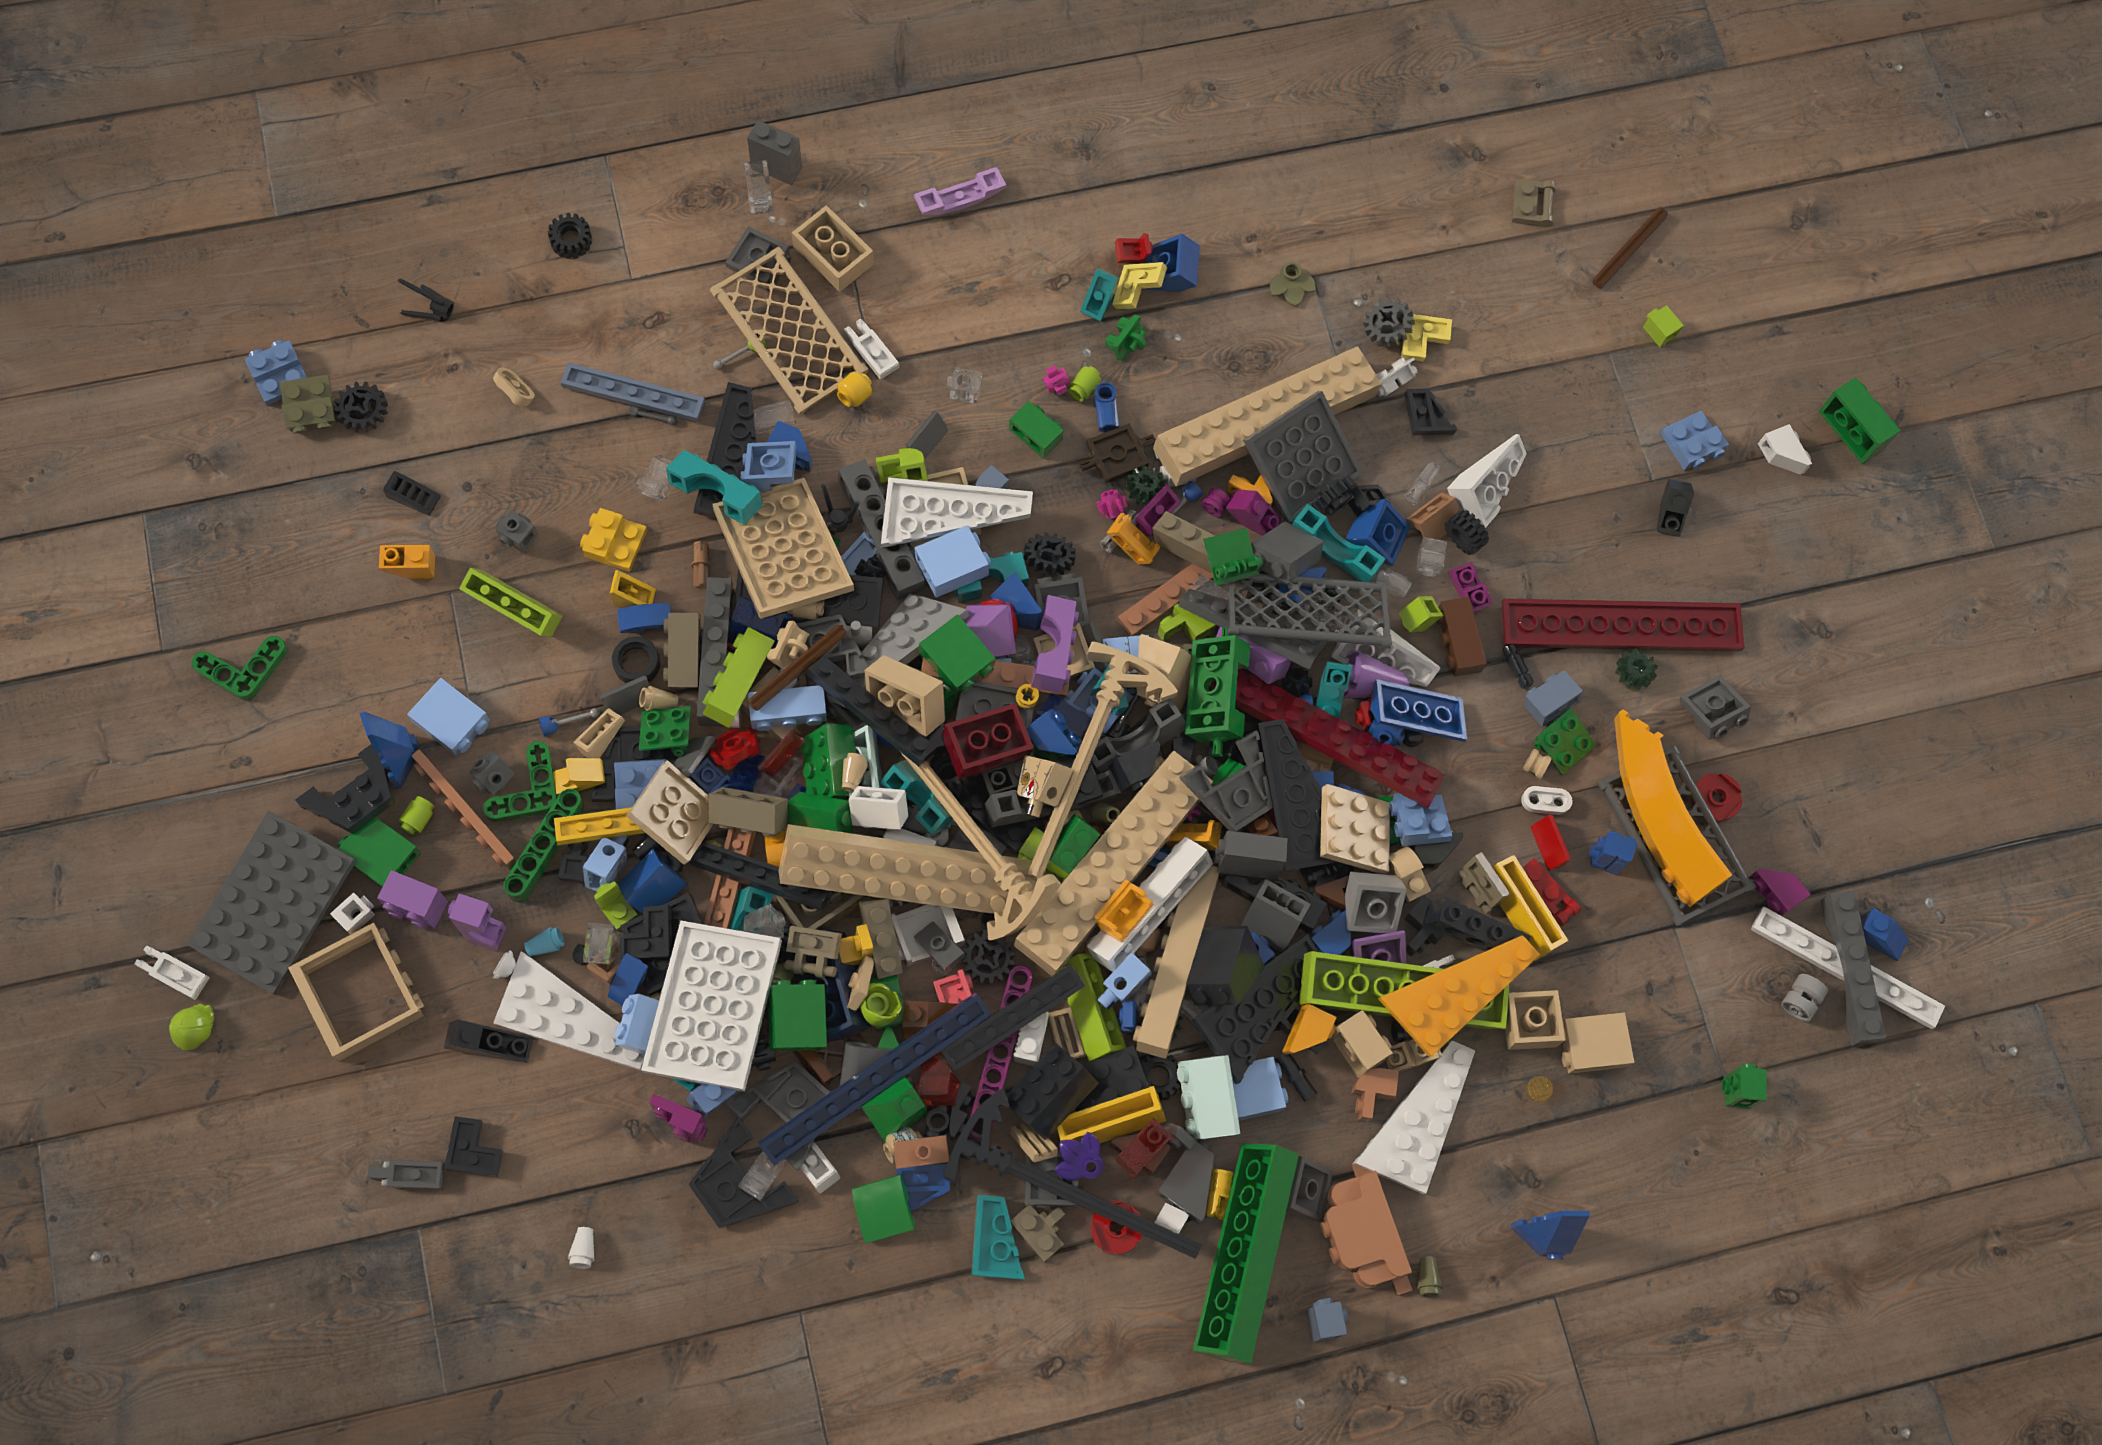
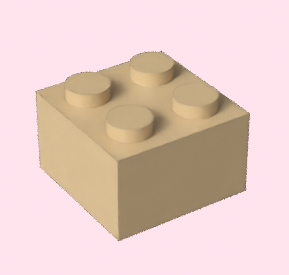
M1558 990L1509 993L1505 1029L1508 1050L1558 1047L1565 1041Z
M1363 1010L1337 1026L1331 1037L1358 1079L1367 1071L1384 1063L1392 1054L1390 1042L1384 1035L1380 1036L1376 1030V1022L1370 1014L1366 1015Z

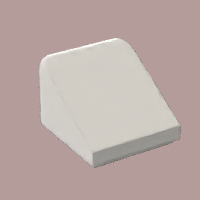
M1165 1203L1154 1223L1179 1234L1189 1214Z

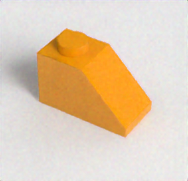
M1311 1004L1301 1006L1282 1053L1286 1055L1296 1053L1327 1041L1335 1032L1336 1025L1334 1022L1336 1017Z

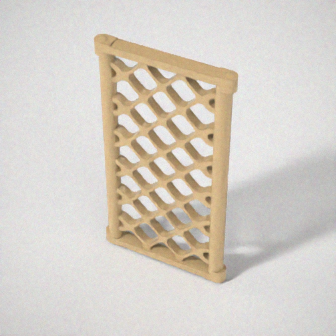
M777 247L739 272L712 286L709 291L714 298H718L792 400L795 410L800 415L838 391L837 386L843 380V368L853 367L855 372L860 374H866L869 369L864 362H860L784 257L785 253L783 250ZM772 259H775L777 262L773 269L762 267ZM756 270L755 280L743 279V277ZM760 271L773 274L771 284L761 283L757 280ZM786 274L790 280L788 287L776 286L774 284L775 276ZM737 282V289L734 293L724 292L723 289ZM741 283L753 285L754 289L751 296L738 293ZM760 286L770 289L769 298L761 299L755 297L756 287ZM773 290L786 292L787 295L784 303L771 300ZM799 292L804 299L801 306L790 305L787 302L790 293L796 294ZM738 298L749 300L751 302L749 311L739 312L735 307L736 300ZM753 303H765L767 305L766 314L753 313ZM771 305L780 306L784 309L781 318L768 315ZM786 309L798 310L800 312L799 320H786L784 317ZM813 311L817 317L815 324L802 323V313ZM751 317L764 320L762 330H752L748 323ZM768 320L779 322L781 324L780 332H767L765 330L766 322ZM783 325H795L797 327L796 336L783 335ZM799 328L812 329L813 338L811 340L799 338ZM826 330L831 336L829 342L826 344L816 342L814 339L815 332ZM764 336L776 337L778 339L777 347L766 350L761 343ZM781 339L794 342L792 352L779 349ZM798 342L809 344L811 346L810 354L807 356L797 354L795 352L796 344ZM813 347H825L827 349L826 358L813 357ZM840 349L844 354L843 360L841 362L830 361L828 359L829 350ZM779 354L790 356V367L779 368L775 362ZM794 358L806 359L808 361L807 369L805 371L793 369ZM811 361L824 364L822 374L809 371ZM828 364L839 366L841 369L840 376L837 378L827 376L825 374L826 366ZM792 373L804 375V385L793 387L789 382L790 375ZM808 377L821 379L819 390L806 387ZM824 380L837 382L825 391L822 389ZM805 392L818 394L806 403L802 400Z

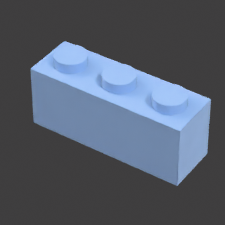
M819 685L783 689L758 711H755L749 705L752 729L757 728L759 731L770 730L775 726L793 728L797 724L805 723L815 726L827 721L824 689ZM748 692V699L757 692Z

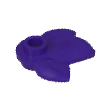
M1087 1132L1081 1142L1061 1140L1060 1151L1065 1161L1055 1167V1172L1067 1180H1076L1082 1176L1087 1179L1099 1177L1103 1172L1104 1162L1099 1156L1101 1146L1098 1139L1093 1134ZM1090 1162L1096 1164L1093 1170L1086 1169V1166Z

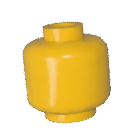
M851 372L839 382L837 396L844 405L858 407L871 396L872 382L864 373Z

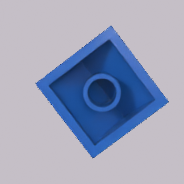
M654 848L618 884L625 901L642 914L643 907L664 905L672 901L688 885Z

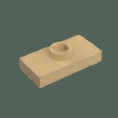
M864 957L849 981V987L852 989L847 1007L855 1011L867 996L874 965V959L871 957Z

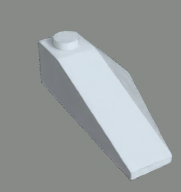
M1515 434L1462 472L1447 488L1449 495L1456 498L1460 510L1464 509L1465 511L1468 510L1470 514L1473 513L1476 519H1480V524L1485 527L1498 514L1501 508L1498 504L1502 496H1507L1509 492L1508 483L1511 477H1516L1527 454L1520 435Z
M1358 609L1354 615L1360 617L1364 613ZM1369 617L1362 620L1370 627L1377 624ZM1358 625L1351 628L1354 634L1364 635L1366 632ZM1382 627L1375 630L1378 636H1383ZM1391 629V648H1381V646L1337 643L1332 653V658L1347 665L1349 658H1345L1350 650H1358L1406 674L1409 683L1427 687L1440 670L1437 664Z

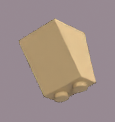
M1141 634L1139 637L1138 658L1158 669L1178 690V695L1171 699L1179 712H1181L1189 692L1192 655L1181 647ZM1137 687V695L1145 700V705L1153 708L1162 702L1160 701L1162 692L1146 697V687Z

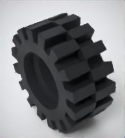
M566 213L565 218H563L562 214L558 215L559 220L554 218L552 220L553 225L549 224L548 237L555 253L558 252L560 257H563L565 254L566 259H570V255H573L574 259L578 258V253L581 256L585 255L584 249L589 251V244L592 245L591 231L588 222H585V218L581 216L579 219L578 214L575 213L573 217H571L570 213ZM573 230L579 233L578 238L568 242L561 239L562 234L567 231Z
M1461 509L1445 523V530L1448 531L1447 535L1452 538L1451 541L1457 544L1456 547L1458 549L1461 548L1462 552H1467L1468 555H1474L1489 541L1488 531L1484 530L1486 527L1481 525L1480 519H1476L1473 513L1470 514L1468 510Z
M944 752V757H941L940 754L937 755V761L932 759L930 767L952 795L956 794L958 798L961 797L960 792L963 791L966 794L968 792L967 786L969 788L973 786L974 775L960 780L957 775L951 779H942L945 774L955 771L948 752Z
M1148 1054L1141 1061L1150 1086H1154L1160 1101L1161 1099L1167 1100L1176 1094L1181 1085L1177 1077L1178 1060L1175 1061L1173 1059L1174 1056L1171 1054L1170 1056L1167 1055L1166 1059ZM1155 1067H1162L1168 1072L1169 1080L1163 1086H1156L1149 1079V1072Z

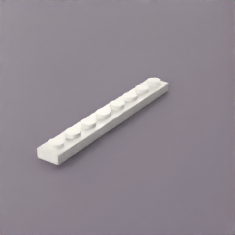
M1766 907L1760 909L1750 930L1844 981L1843 969L1835 945ZM1871 965L1879 1001L1930 1029L1936 1027L1945 1005Z

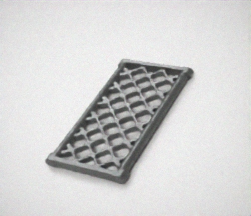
M1259 573L1256 576L1237 580L1242 585L1237 590L1234 589V582L1227 583L1229 636H1263L1381 646V648H1391L1392 646L1386 582L1377 581L1373 583L1298 576L1289 583H1285L1269 574ZM1253 583H1264L1266 589L1260 592L1253 588L1252 585ZM1277 584L1288 585L1290 591L1285 594L1281 593L1276 589ZM1301 586L1312 587L1314 593L1311 595L1304 594L1300 591ZM1325 588L1336 589L1338 595L1335 597L1328 596L1324 593ZM1248 590L1255 596L1251 599H1246L1240 593ZM1349 590L1360 591L1362 597L1354 599L1348 592ZM1272 592L1279 598L1275 601H1270L1264 595ZM1373 592L1380 594V601L1372 596ZM1296 594L1303 600L1299 603H1294L1288 597ZM1320 596L1327 602L1319 605L1312 599ZM1234 598H1237L1243 604L1235 607ZM1344 598L1351 604L1343 607L1336 601ZM1261 600L1267 606L1259 609L1252 603ZM1369 600L1375 606L1372 609H1367L1360 603ZM1285 602L1292 608L1283 611L1276 605ZM1309 604L1316 610L1308 613L1301 607ZM1329 606H1334L1340 612L1332 615L1325 609ZM1250 608L1255 614L1247 617L1241 610ZM1353 608H1358L1364 614L1356 617L1349 611ZM1269 610H1274L1280 616L1272 619L1265 613ZM1381 610L1382 619L1376 616L1374 612ZM1293 612H1298L1304 618L1296 621L1289 615ZM1323 614L1328 620L1321 623L1314 616ZM1235 616L1244 621L1242 625L1235 624ZM1347 616L1353 622L1345 625L1338 618ZM1260 617L1268 622L1267 627L1256 626L1253 621ZM1369 617L1377 624L1370 627L1362 620ZM1285 619L1292 624L1291 629L1280 628L1278 622ZM1309 621L1317 627L1316 631L1305 630L1302 624ZM1334 623L1341 628L1340 633L1329 632L1326 626ZM1358 625L1366 632L1364 635L1354 634L1351 628ZM1382 627L1383 636H1378L1375 630Z
M1674 745L1666 749L1664 754L1665 757L1668 756L1671 760L1668 765L1670 773L1673 775L1678 774L1683 782L1680 788L1677 789L1679 795L1691 796L1695 805L1688 813L1691 818L1703 817L1707 827L1701 834L1704 838H1715L1720 847L1716 854L1722 861L1727 860L1732 868L1730 871L1732 876L1726 880L1724 891L1719 892L1715 890L1712 892L1719 895L1720 899L1706 905L1705 897L1701 903L1697 902L1694 904L1699 909L1684 915L1681 909L1685 906V903L1678 896L1674 897L1669 888L1672 882L1666 883L1665 878L1657 867V861H1654V856L1647 849L1645 840L1641 838V832L1637 831L1633 824L1635 819L1631 809L1626 810L1621 802L1624 795H1626L1624 788H1613L1611 784L1621 779L1620 772L1600 779L1597 784L1600 790L1605 792L1629 837L1637 840L1636 850L1674 917L1672 919L1675 925L1682 926L1688 920L1742 894L1754 891L1757 887L1754 881L1748 878L1681 760L1679 749ZM1729 882H1740L1741 889L1730 894L1727 893Z

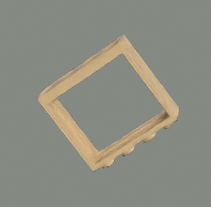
M375 923L288 967L332 1057L338 1062L424 1016L420 1009L424 1007V1004L417 993L413 995L409 988L413 983L406 971L401 972L398 964L402 963L395 949L390 950L387 942L391 940L384 927L379 929ZM375 939L410 1010L342 1045L308 974Z

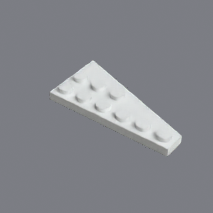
M889 478L881 548L942 536L967 525L971 530L1030 518L1033 492Z
M521 951L493 1024L641 1071L645 1055L615 1046V1031L620 1023Z
M1450 1041L1441 1051L1443 1057L1434 1060L1424 1076L1419 1079L1415 1084L1416 1086L1384 1123L1378 1134L1353 1162L1354 1165L1370 1172L1376 1171L1377 1175L1418 1193H1427L1475 1050L1455 1041Z

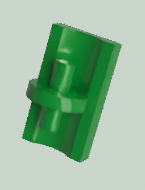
M1134 314L1131 319L1122 317L1117 325L1118 331L1121 332L1119 336L1109 334L1105 340L1107 348L1115 352L1116 358L1120 361H1123L1130 351L1134 352L1136 348L1143 350L1147 345L1144 339L1146 332L1140 323L1141 317Z

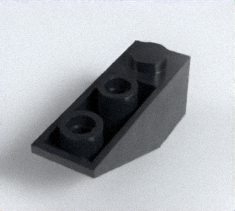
M458 1019L449 1023L444 1048L472 1055L527 1063L533 1037Z

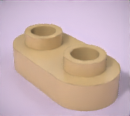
M503 367L497 369L493 376L496 386L503 390L515 405L520 407L529 406L535 397L534 392L510 369Z

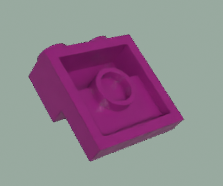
M653 1094L649 1102L654 1110L653 1113L656 1114L658 1119L670 1125L673 1130L672 1133L676 1135V1138L690 1143L691 1140L696 1142L704 1140L708 1128L705 1127L706 1121L702 1114Z

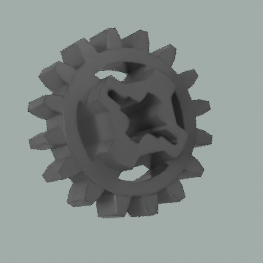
M1388 297L1386 303H1383L1380 299L1378 300L1379 305L1377 307L1373 304L1371 305L1372 312L1365 313L1367 319L1363 320L1366 335L1370 337L1371 342L1377 340L1378 346H1381L1384 342H1386L1387 347L1391 346V342L1400 345L1399 339L1407 340L1406 333L1413 332L1412 325H1415L1412 309L1408 308L1406 302L1401 305L1399 298L1392 302L1391 298Z

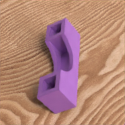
M1051 595L1047 596L1042 612L1040 629L1047 632L1053 638L1056 648L1049 652L1039 653L1034 666L1032 688L1060 694L1063 684L1068 685L1071 671L1067 670V665H1071L1073 651L1070 650V645H1074L1076 631L1072 629L1073 626L1077 625L1079 612L1075 611L1076 601Z
M459 893L457 899L452 900L449 906V919L467 942L497 952L506 927L501 921L490 917L493 909L489 903Z

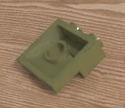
M328 374L279 382L286 429L293 430V433H303L308 431V427L317 426V429H327L332 427L331 424L338 423L337 415L334 411L335 404Z

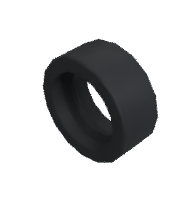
M634 636L620 641L614 648L612 665L618 678L624 683L642 676H646L648 682H650L658 674L660 658L652 642L646 638ZM632 649H644L650 655L651 662L649 667L637 674L625 671L621 662L624 654Z

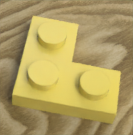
M1163 262L1124 265L1112 305L1116 309L1136 308L1142 288L1162 287L1167 266Z
M1413 314L1415 325H1412V333H1406L1408 339H1403L1401 358H1414L1415 361L1424 362L1427 341L1449 344L1452 319Z

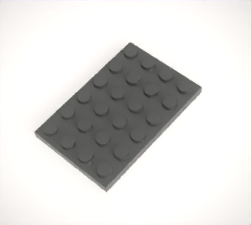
M268 811L187 945L269 993L277 995L290 973L288 967L294 965L357 860L275 813Z

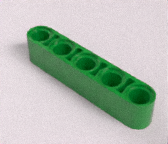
M565 789L559 794L506 877L504 890L512 901L523 902L530 896L561 845H557L555 828H552L554 818L581 815L583 812L584 803L579 792L576 790ZM569 799L577 800V803L574 806H565L566 802ZM541 842H550V845L547 849H538L539 844ZM528 863H537L534 870L525 871ZM515 884H523L520 892H511Z

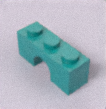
M1007 552L1001 557L993 559L989 557L991 561L989 575L956 589L955 593L958 603L982 598L981 582L986 578H996L1003 584L1016 572L1027 588L1029 577L1022 552Z
M907 760L894 764L880 781L886 789L905 790L906 798L914 802L920 810L915 818L932 835L946 829L953 821L951 815Z

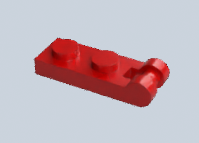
M1535 858L1522 867L1560 926H1564L1569 922L1568 918L1570 916H1575L1581 911L1580 905L1568 896ZM1560 902L1565 907L1562 911L1556 907Z

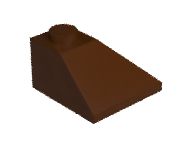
M904 1001L903 1030L906 1040L958 1004L932 1001ZM939 1051L938 1053H936V1054L933 1055V1056H944V1055L942 1054L941 1051Z

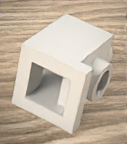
M355 893L351 894L330 913L350 935L357 932L375 916L371 911L374 905L364 895L359 898ZM357 911H360V912H361V913L358 914L355 918H353V915H354L355 912H357Z

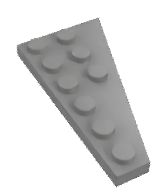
M910 593L861 654L868 667L883 655L906 665L920 654L918 649L921 641L958 614L964 621L970 617L967 609ZM865 678L855 680L866 689ZM827 694L830 702L844 706L832 695Z

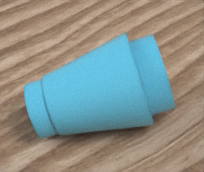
M549 927L524 943L529 957L560 951V948L565 946L563 935L558 927L553 929Z

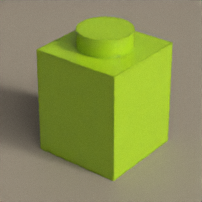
M1667 305L1660 310L1658 308L1652 310L1646 316L1647 321L1643 326L1659 347L1676 338L1684 327Z
M1432 596L1417 597L1399 612L1404 627L1410 633L1424 632L1443 617Z

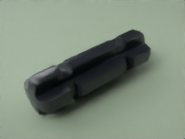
M1514 644L1504 646L1502 651L1505 657L1509 658L1508 663L1515 677L1519 678L1518 683L1520 687L1525 689L1532 686L1534 680L1531 674L1527 673L1529 670L1521 654L1517 653L1519 651L1517 646Z

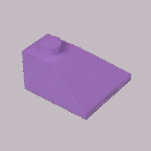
M968 605L966 607L970 617L964 620V622L994 657L1016 653L1010 605Z

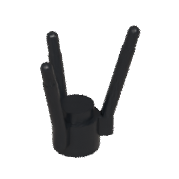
M401 278L398 279L399 283L432 300L430 310L433 311L432 314L401 310L400 314L430 318L439 322L442 320V317L448 319L454 309L453 301L441 296L423 284L419 288Z
M822 484L821 489L829 513L827 526L831 534L843 532L847 529L848 523L853 522V516L860 502H855L848 515L843 510H834L826 486Z
M1137 692L1121 719H1116L1105 736L1111 738L1126 736L1137 730L1146 721L1149 712L1128 731L1129 725L1125 721L1139 698Z

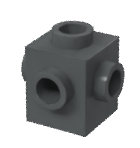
M510 510L497 523L498 540L508 548L514 547L522 553L525 552L538 535L530 519L522 513L517 515Z
M491 751L484 758L477 760L473 768L468 772L475 779L472 783L482 793L486 790L492 795L503 790L507 782L515 775L508 765Z

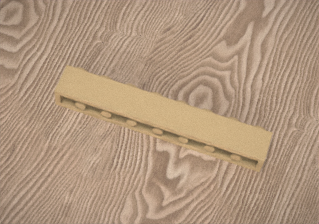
M1211 866L1177 904L1176 913H1170L1167 926L1171 927L1169 935L1164 934L1161 949L1164 950L1162 957H1157L1154 971L1158 972L1156 980H1150L1147 994L1151 995L1149 1003H1143L1140 1017L1144 1018L1142 1026L1137 1025L1133 1040L1137 1041L1136 1051L1167 1058L1186 993L1188 975L1219 880L1220 873H1217L1218 867Z

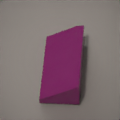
M1165 485L1135 517L1144 535H1151L1154 525L1166 511L1172 513L1182 503L1168 485Z

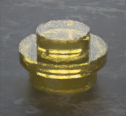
M1535 1076L1527 1084V1093L1534 1101L1543 1102L1551 1097L1553 1086L1546 1077Z

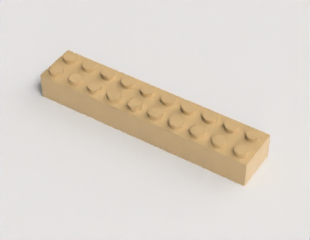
M1357 346L1157 435L1153 449L1177 487L1250 454L1243 441L1244 439L1315 392L1322 391L1334 415H1337L1374 398L1382 383Z
M1175 751L1169 755L1064 880L1046 906L1017 936L1014 944L1017 949L1051 976L1063 968L1097 927L1098 924L1094 916L1126 879L1130 883L1135 881L1200 802L1179 778V776L1194 768L1192 764ZM1208 778L1210 784L1212 785L1213 781L1210 778Z
M789 824L778 871L780 884L993 914L995 911L1004 910L1009 891L1004 892L1002 890V882L997 883L994 880L996 872L980 852ZM1002 856L1007 863L1013 862L1018 867L1017 872H1022L1025 876L1024 881H1029L1032 885L1031 890H1034L1037 880L1027 876L1033 860Z

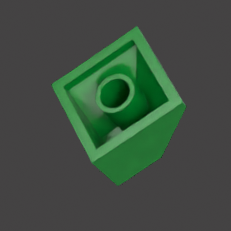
M905 1076L861 1105L885 1143L887 1135L895 1133L904 1127H911L928 1115L924 1103Z

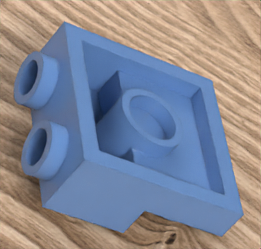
M277 340L272 343L271 348L264 351L261 349L253 350L249 353V357L245 358L250 373L267 406L282 400L279 382L307 378L290 340L286 342L284 340Z
M1702 410L1663 428L1660 432L1684 471L1691 467L1697 469L1710 458H1713V460L1720 458L1726 453L1725 449L1729 445L1717 425L1712 427Z
M796 442L748 443L747 453H743L745 471H741V481L755 486L759 491H771L772 484L794 483Z
M1093 668L1089 674L1085 671L1077 681V684L1080 685L1075 692L1070 690L1067 697L1063 700L1066 704L1063 710L1081 724L1083 722L1088 725L1090 724L1098 705L1096 695L1090 696V693L1102 676V673L1096 668ZM1124 690L1127 703H1129L1133 696ZM1113 708L1101 734L1103 736L1120 715H1114Z
M666 759L615 762L616 809L632 807Z
M1400 793L1394 794L1393 801L1389 803L1390 814L1395 816L1396 837H1400L1402 846L1451 842L1452 832L1442 795H1435L1429 808H1426Z

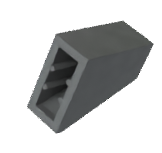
M1198 1140L1191 1150L1186 1148L1156 1194L1170 1205L1189 1214V1218L1198 1224L1205 1217L1214 1153L1210 1151L1212 1148L1201 1140Z

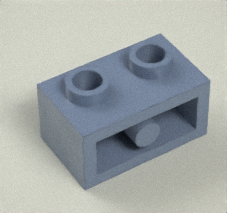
M1564 670L1558 675L1556 673L1552 674L1540 687L1535 686L1526 693L1524 707L1543 728L1562 715L1569 707H1574L1580 703L1583 690Z
M1327 1298L1312 1303L1313 1307L1307 1310V1316L1313 1343L1337 1339L1347 1334L1345 1324L1348 1323V1314L1346 1308L1341 1307V1302L1333 1303L1332 1298Z

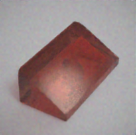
M791 730L758 769L773 778L801 747L805 739L797 731Z

